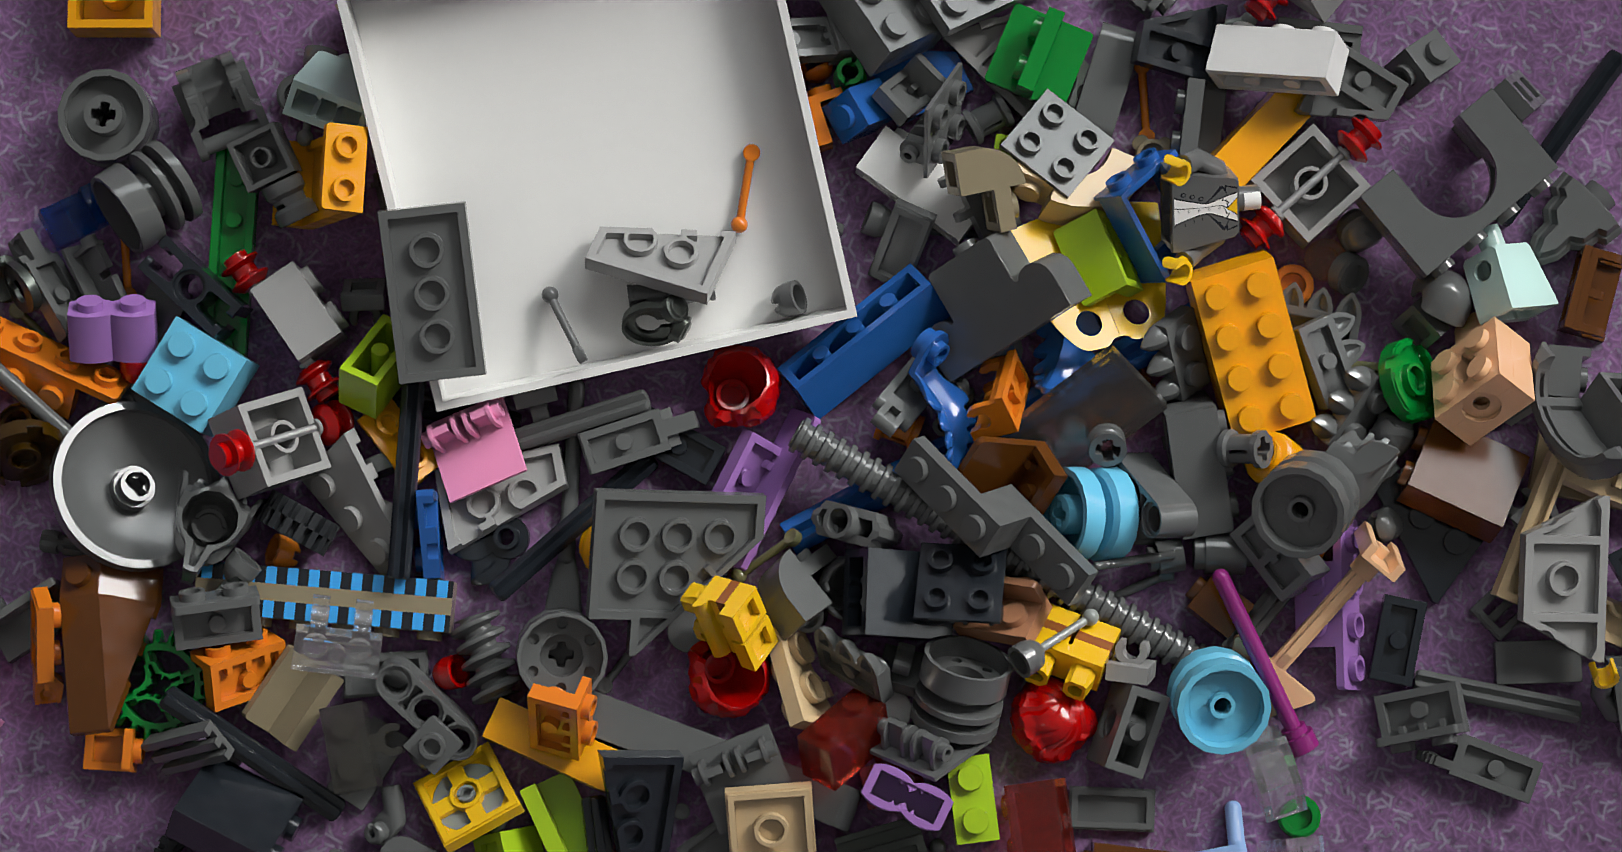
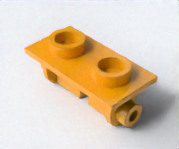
M391 399L376 419L364 415L357 422L395 469L400 408ZM422 439L418 485L428 478V474L438 468L433 450L431 448L427 449Z

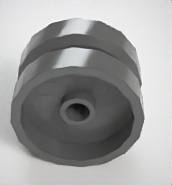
M112 69L91 70L75 78L63 92L57 109L58 127L65 142L89 164L103 169H107L115 163L122 164L128 168V156L134 151L142 152L141 149L144 145L152 140L156 141L160 130L159 112L151 96L128 74ZM115 115V119L107 120L106 126H104L105 119L108 116Z
M1302 450L1286 456L1259 483L1252 499V519L1259 536L1273 550L1294 558L1307 559L1325 553L1351 526L1359 510V488L1353 473L1340 459L1324 451Z

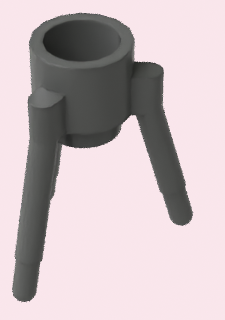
M1179 537L1172 539L1146 538L1135 540L1133 545L1152 546L1146 547V554L1093 563L1097 570L1147 563L1150 572L1157 571L1155 575L1115 591L1114 597L1117 599L1121 596L1125 598L1160 582L1174 580V573L1186 570L1185 553Z

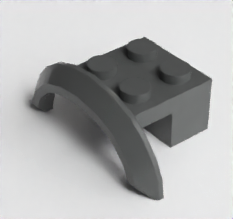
M1541 342L1532 364L1535 401L1531 403V408L1538 430L1549 450L1565 468L1582 478L1601 480L1609 479L1622 473V373L1599 372L1581 398L1548 397L1549 372L1556 356L1546 342Z

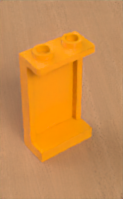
M329 122L324 125L323 137L312 140L308 146H301L297 141H289L303 170L300 173L305 182V195L314 200L319 211L286 227L314 230L363 213L368 127ZM274 206L272 213V225L278 226L275 220L277 210L276 208H274Z

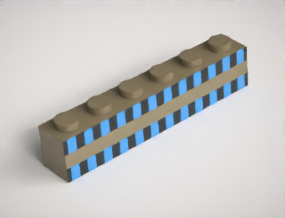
M225 562L202 567L199 575L196 577L195 587L204 588L205 592L215 591L225 580L223 574ZM259 565L262 571L248 584L249 586L256 585L260 595L259 608L262 627L271 628L272 620L289 621L288 629L314 631L315 623L331 624L332 633L357 635V627L374 628V636L399 638L400 630L417 632L416 640L442 642V635L450 634L454 628L458 585L454 581L419 578L398 580L383 575Z

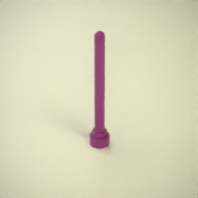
M1225 569L1215 570L1212 580L1258 676L1269 690L1270 701L1283 726L1281 730L1283 736L1281 744L1289 758H1296L1311 752L1319 745L1312 727L1306 726L1302 720L1299 721L1229 573Z

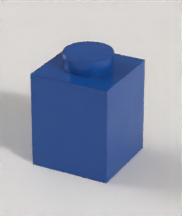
M879 77L846 89L822 108L842 144L870 135L892 120L884 109L871 97L878 87L883 84Z

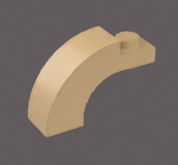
M1111 148L1098 170L1087 174L1068 199L1017 160L1024 173L1026 183L1010 186L1011 192L1021 200L1042 205L1038 216L1039 220L1063 226L1095 208L1104 211L1100 202L1095 201L1094 197L1107 187L1105 182L1111 176L1127 170L1134 164V156Z

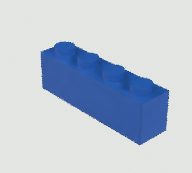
M911 263L856 305L857 317L836 321L777 368L797 398L812 415L821 419L911 348L917 337L924 330L950 317L932 284Z

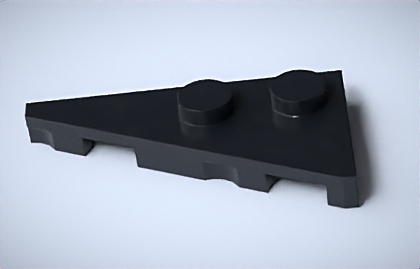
M1396 472L1389 479L1381 483L1376 494L1383 507L1392 508L1400 515L1403 522V530L1398 539L1402 542L1412 567L1415 568L1422 581L1429 600L1437 604L1482 544L1483 540L1396 501L1402 488L1401 485L1396 483L1399 475Z

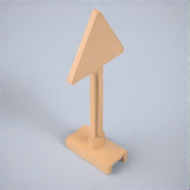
M1364 521L1354 532L1360 554L1349 565L1351 567L1349 572L1273 657H1269L1293 709L1313 703L1315 696L1286 672L1287 668L1365 581L1370 582L1380 572L1392 582H1395L1405 571L1398 547L1392 542L1386 547L1381 542L1376 541L1372 526L1367 521ZM1239 634L1235 635L1232 649L1246 657L1255 670ZM1271 703L1272 708L1270 717L1276 716L1277 713Z

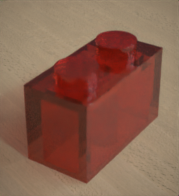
M855 688L849 691L797 736L803 775L834 791L839 789L875 757L870 754V750L881 743V735L877 732V725L882 718H888L886 704Z
M1065 777L1004 786L1005 795H1002L1001 809L1005 820H1009L1011 837L1007 841L1008 852H1076Z

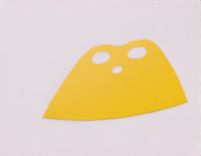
M1130 202L1150 242L1155 247L1162 240L1158 203ZM1035 219L1017 227L1015 230H1011L1030 263L1051 253H1061L1054 237V231L1062 227L1061 225ZM1141 283L1144 290L1131 297L1115 293L1090 307L1079 303L1052 320L1051 323L1071 343L1086 351L1109 347L1112 341L1120 336H1129L1136 340L1142 339L1152 325L1165 317L1166 283ZM1139 300L1147 306L1149 317L1145 323L1133 324L1126 319L1123 308L1127 301ZM1084 311H1090L1098 315L1102 322L1099 334L1087 336L1080 332L1076 325L1077 316Z

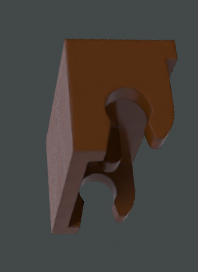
M1586 244L1582 246L1581 250L1576 254L1557 331L1600 343L1604 342L1622 270V255Z

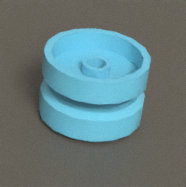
M1062 467L1068 477L1043 516L1087 560L1090 558L1093 561H1105L1125 557L1136 540L1139 525V501L1135 485L1129 475L1118 467L1090 469L1085 467Z
M1218 646L1197 649L1180 660L1171 673L1166 692L1167 696L1170 697L1169 709L1189 742L1201 750L1221 755L1242 751L1256 742L1268 726L1272 708L1269 690L1248 659L1235 650Z

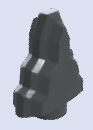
M1563 171L1549 188L1552 197L1542 209L1543 224L1531 236L1529 245L1540 266L1558 261L1569 250L1579 252L1585 244L1593 246L1598 243L1606 246L1622 233L1619 224L1609 212L1615 206L1614 199L1596 181L1590 180L1584 186Z
M825 500L820 508L818 507L813 510L811 516L818 535L866 548L891 549L892 546L901 544L903 538L902 532L897 529L896 519Z

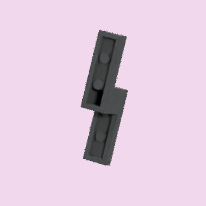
M925 436L912 440L895 467L894 471L979 557L1011 548L1067 606L1079 602L1099 571L1012 484L981 494Z

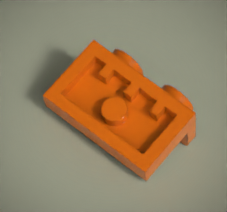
M262 627L263 639L201 647L190 651L191 661L203 670L206 707L214 712H218L249 701L286 648L285 640Z
M582 676L575 694L568 693L558 687H546L533 683L527 696L530 748L579 761L585 746L591 747L593 745L598 730V721L593 720L597 706V696L592 695V678Z

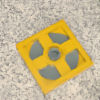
M489 742L477 747L474 753L467 759L453 760L444 765L435 775L430 773L413 783L447 852H454L525 812Z

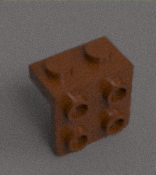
M989 436L977 438L957 468L981 494L1012 484L1042 515L1068 477L1045 441Z

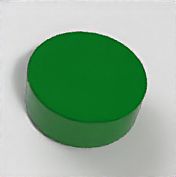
M1293 795L1281 802L1276 818L1278 826L1286 835L1294 838H1305L1317 830L1321 814L1318 805L1311 798L1303 795Z

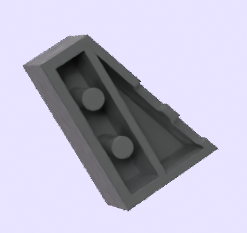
M1205 390L1197 391L1183 402L1174 399L1166 402L1155 401L1156 409L1161 412L1164 436L1161 438L1163 449L1167 451L1170 476L1194 502L1198 512V525L1195 533L1191 537H1182L1183 540L1233 532L1232 518L1239 517L1235 492L1228 491L1227 477L1233 476V467H1223L1217 457L1218 437L1224 429H1227L1224 410H1217V407Z

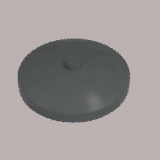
M136 401L117 402L88 413L62 438L56 448L50 466V501L56 519L64 533L88 557L117 570L129 572L153 571L172 565L183 558L174 540L177 487L180 470L185 469L188 471L189 485H194L199 478L205 480L207 485H210L220 480L219 472L212 466L208 454L209 447L196 429L157 405Z

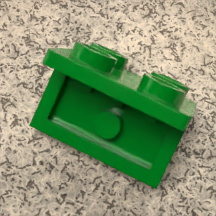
M1017 3L1013 7L989 65L985 81L1034 102H1037L1047 89L1064 102H1067L1092 41L1093 34L1064 22L1065 12L1049 6L1047 14Z

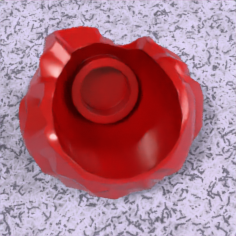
M734 344L715 350L713 356L708 359L704 367L703 377L700 381L702 387L708 392L707 404L704 407L705 416L715 428L722 426L734 428L738 426L754 427L770 418L776 410V403L781 394L780 388L782 386L780 373L775 368L772 359L754 346Z
M703 640L695 643L688 650L689 693L693 702L704 713L716 715L720 718L730 717L731 719L745 716L751 709L758 706L759 702L768 693L771 675V664L768 656L755 672L743 668L734 652H730L721 658L714 657L708 643Z
M1050 676L1047 684L1042 686L1026 682L1011 703L1010 723L1012 726V736L1017 744L1027 754L1031 755L1036 762L1059 764L1069 760L1072 754L1079 750L1087 739L1094 736L1097 730L1098 721L1094 710L1084 700L1079 701L1066 696L1062 691L1065 681L1061 678Z

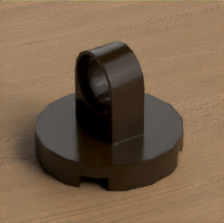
M20 403L11 404L0 413V485L3 486L6 485L5 480L20 481L21 487H30L49 480L52 458L63 438L58 428L48 422L38 420ZM26 417V420H18L19 418Z

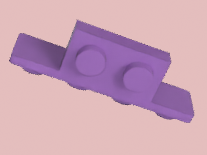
M795 408L789 411L774 443L743 428L712 489L714 492L765 494L764 535L775 518L777 509L789 485L794 480L796 471L802 461L800 452L795 450L794 453L788 451V444L801 421L807 417L812 420L811 425L815 427L821 423V420L816 416ZM761 541L733 567L746 571L752 559L756 556Z
M1356 520L1353 521L1351 526L1333 545V561H1324L1330 568V571L1324 577L1309 583L1306 586L1307 590L1295 596L1296 630L1351 569L1349 565L1358 556L1359 552L1354 532L1358 529ZM1363 584L1306 647L1336 648V686L1338 690H1361V681L1365 677L1366 667L1365 661L1361 656L1360 638L1364 634L1365 625L1359 607V595L1363 591Z

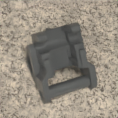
M231 50L206 60L202 57L200 58L201 62L175 72L179 84L172 86V89L202 163L211 160L209 155L227 149L226 144L269 124L244 59L235 61ZM239 107L242 112L251 109L255 110L257 119L202 139L199 130L210 125L208 119Z

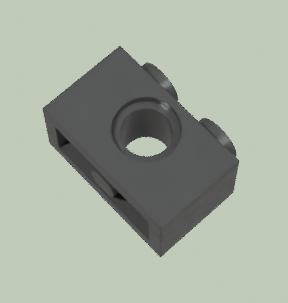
M1112 681L1086 759L1103 767L1143 779L1170 697L1135 684Z

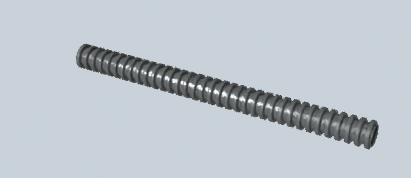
M808 417L801 421L788 444L789 452L794 453L795 450L800 452V458L803 460L808 457L812 459V465L817 466L821 464L824 466V472H835V478L838 480L844 477L847 479V485H858L859 492H870V498L873 500L879 497L882 499V505H893V511L896 513L900 511L905 512V518L909 520L912 517L916 518L917 525H928V531L931 533L937 530L940 532V538H951V544H966L896 472L892 471V465L888 464L885 467L881 464L882 460L877 457L873 460L869 458V452L864 451L862 454L857 451V445L853 444L851 447L846 445L847 440L842 437L838 440L834 438V432L829 431L828 434L822 431V425L818 424L816 427L811 425L812 420ZM1007 548L1005 570L1010 572L1009 577H1029L1034 579L1041 585L1048 599L1051 597L1056 598V604L1061 606L1064 602L1011 548ZM1099 583L1095 584V586L1090 584L1078 603L1067 606V609L1070 611H1079L1081 618L1085 610L1095 609L1099 614L1100 622L1120 628V637L1127 638L1128 645L1137 644V650L1139 651L1140 643L1143 640L1149 641L1151 647L1149 657H1160V663L1163 665L1167 663L1172 664V670L1176 668L1180 660L1195 650L1207 648L1204 643L1197 645L1195 638L1192 636L1183 637L1184 633L1180 629L1174 632L1171 624H1160L1159 617H1148V611L1142 610L1139 612L1136 604H1125L1126 599L1124 597L1115 598L1113 591L1108 590L1104 592L1102 585Z

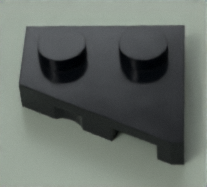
M1218 4L1204 9L1188 10L1170 16H1159L1138 22L1130 63L1188 80V78L1205 79V86L1213 83L1205 69L1216 25L1225 23L1228 5Z

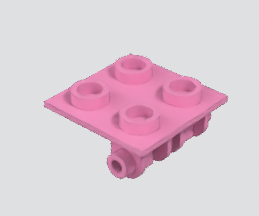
M504 397L477 403L425 426L427 431L421 433V439L425 447L433 449L450 503H454L527 471Z

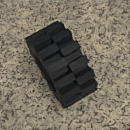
M274 489L256 518L323 557L340 529L339 525Z

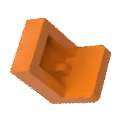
M830 84L818 86L807 91L820 153L833 149V141L822 108L843 92L842 87L832 89Z
M114 728L113 732L85 735L83 769L137 773L138 764H143L146 752L141 747L144 739L140 738V732L127 728Z

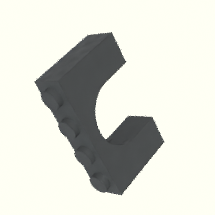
M1492 88L1452 121L1480 154L1488 169L1490 179L1489 191L1485 202L1477 212L1464 217L1450 218L1430 211L1420 202L1394 169L1355 201L1356 205L1419 280H1422L1428 274L1437 279L1455 264L1450 256L1463 246L1467 252L1471 251L1488 237L1483 230L1495 219L1502 225L1521 209L1516 202L1529 192L1535 198L1554 182L1548 175L1556 170L1558 166Z

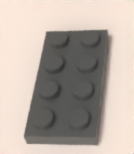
M466 201L379 210L378 219L399 384L486 375L487 369Z

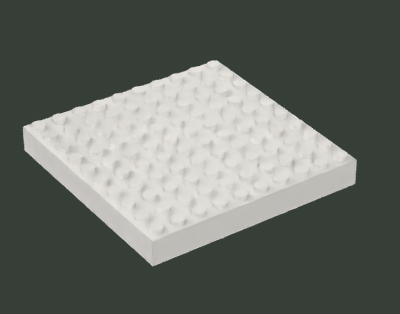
M337 0L387 210L466 201L487 373L486 375L429 381L437 412L857 317L786 0ZM748 144L757 145L760 149V156L754 161L745 214L748 227L744 232L736 233V243L714 289L716 300H709L707 305L699 302L687 303L688 316L691 317L692 325L686 337L679 343L673 341L660 346H643L631 342L622 333L621 325L625 311L630 308L627 285L636 284L585 269V257L599 228H652L657 234L681 235V229L697 230V235L721 236V231H733L731 221L737 215L746 163L743 150ZM796 280L805 291L807 310L800 315L783 317L775 312L778 304L771 303L772 292L783 283ZM546 287H554L558 291L557 300L588 358L582 364L577 361L550 303L542 299V291ZM642 315L636 318L637 325L645 330H655L660 324H669L665 319L657 320L649 315Z

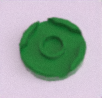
M1405 338L1387 344L1382 350L1378 364L1379 382L1384 398L1392 412L1401 421L1414 424L1434 416L1431 362L1433 359L1421 344L1415 346L1412 343L1413 339Z

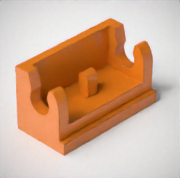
M1016 349L1007 351L1005 356L989 359L980 366V374H987L990 371H997L995 380L984 384L983 391L985 394L983 401L973 404L968 409L967 417L973 418L978 415L976 426L970 432L974 441L981 436L999 437L1019 431L1031 381Z

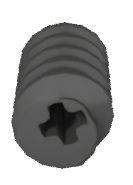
M498 609L489 610L456 621L454 624H460V626L450 633L452 639L466 641L456 649V653L458 656L471 657L461 668L463 672L476 673L475 676L466 682L468 688L481 689L472 698L474 705L490 703L499 700L500 697L505 698L521 692L512 690V686L521 680V676L519 674H507L506 672L516 663L515 658H502L501 656L504 651L511 647L510 642L496 641V637L505 631V626L491 625V621L500 615Z

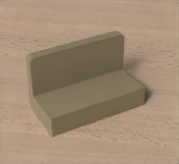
M289 644L243 709L242 716L296 752L344 680L317 660Z

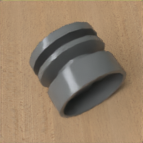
M155 140L144 145L141 149L142 152L134 151L128 156L129 170L124 165L115 163L94 176L90 181L94 198L106 221L122 242L133 252L139 254L161 241L166 235L165 225L170 229L178 231L185 225V220L192 222L203 213L202 202L190 176L174 154L161 142Z
M564 607L543 610L529 619L519 633L515 650L519 674L529 689L535 683L546 687H558L568 693L575 694L582 676L592 678L593 691L603 678L608 661L605 640L594 622L580 611ZM557 642H564L567 650H573L572 656H566L563 664H557L555 656L548 655L549 650L557 648Z
M946 635L933 638L926 643L919 672L921 680L916 685L910 711V717L914 724L920 729L927 730L935 736L946 738L949 742L956 744H980L990 741L997 734L1003 709L1002 699L1007 694L1013 667L1008 655L997 646L967 636Z

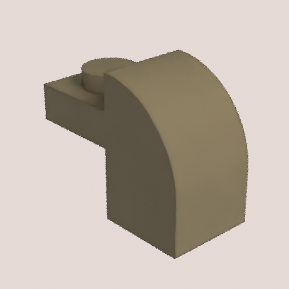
M968 146L942 151L941 155L948 194L962 197L981 193L987 230L1005 232L1017 229L1015 218L1019 216V204L1016 195L1011 192L1010 186L1026 183L1024 173L1018 163L1011 156L1000 150L985 147Z

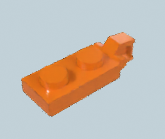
M35 587L30 590L31 665L33 669V699L35 705L61 703L64 688L62 676L54 671V666L61 665L62 663L59 639L54 640V628H61V609L59 602L52 603L48 587Z

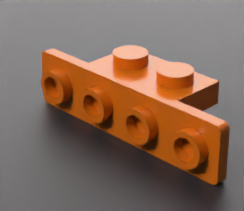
M0 316V363L59 416L67 420L76 409L80 391L112 404L117 403L130 387L131 383L125 380L121 371L105 363L84 364L71 362L69 347Z

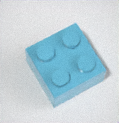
M176 316L131 389L202 434L214 437L208 419L236 406L260 365L220 340L213 338L191 322Z

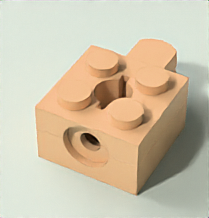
M1476 312L1469 315L1464 327L1455 328V345L1450 349L1440 352L1431 362L1435 420L1469 446L1535 401L1530 343L1495 316L1483 325H1480Z

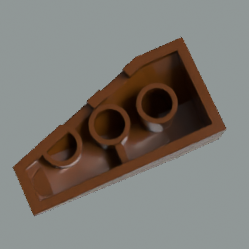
M87 555L63 558L60 609L69 731L72 736L113 732L131 686L128 678L136 657H142L146 647L143 639L150 620H156L161 608L164 568L145 572H129L105 566Z

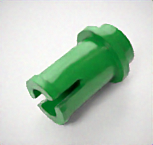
M849 57L840 61L833 76L836 88L842 87L844 92L850 87L866 82V72L859 60L852 62L853 58ZM854 72L857 77L846 82L843 74Z

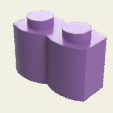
M138 294L126 295L116 301L104 300L97 295H84L75 301L69 302L67 322L71 362L96 364L110 361L123 363H144L149 361L158 346L155 300L146 299Z
M874 764L861 790L863 798L872 806L887 812H900L908 823L925 831H940L954 803L941 789L926 783H914L905 772L887 764Z

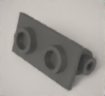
M91 234L81 239L80 245L61 250L82 296L97 295L104 300L116 301L127 295L118 274H111L109 269L113 267V264L104 248L105 243L103 239L98 240L96 234Z

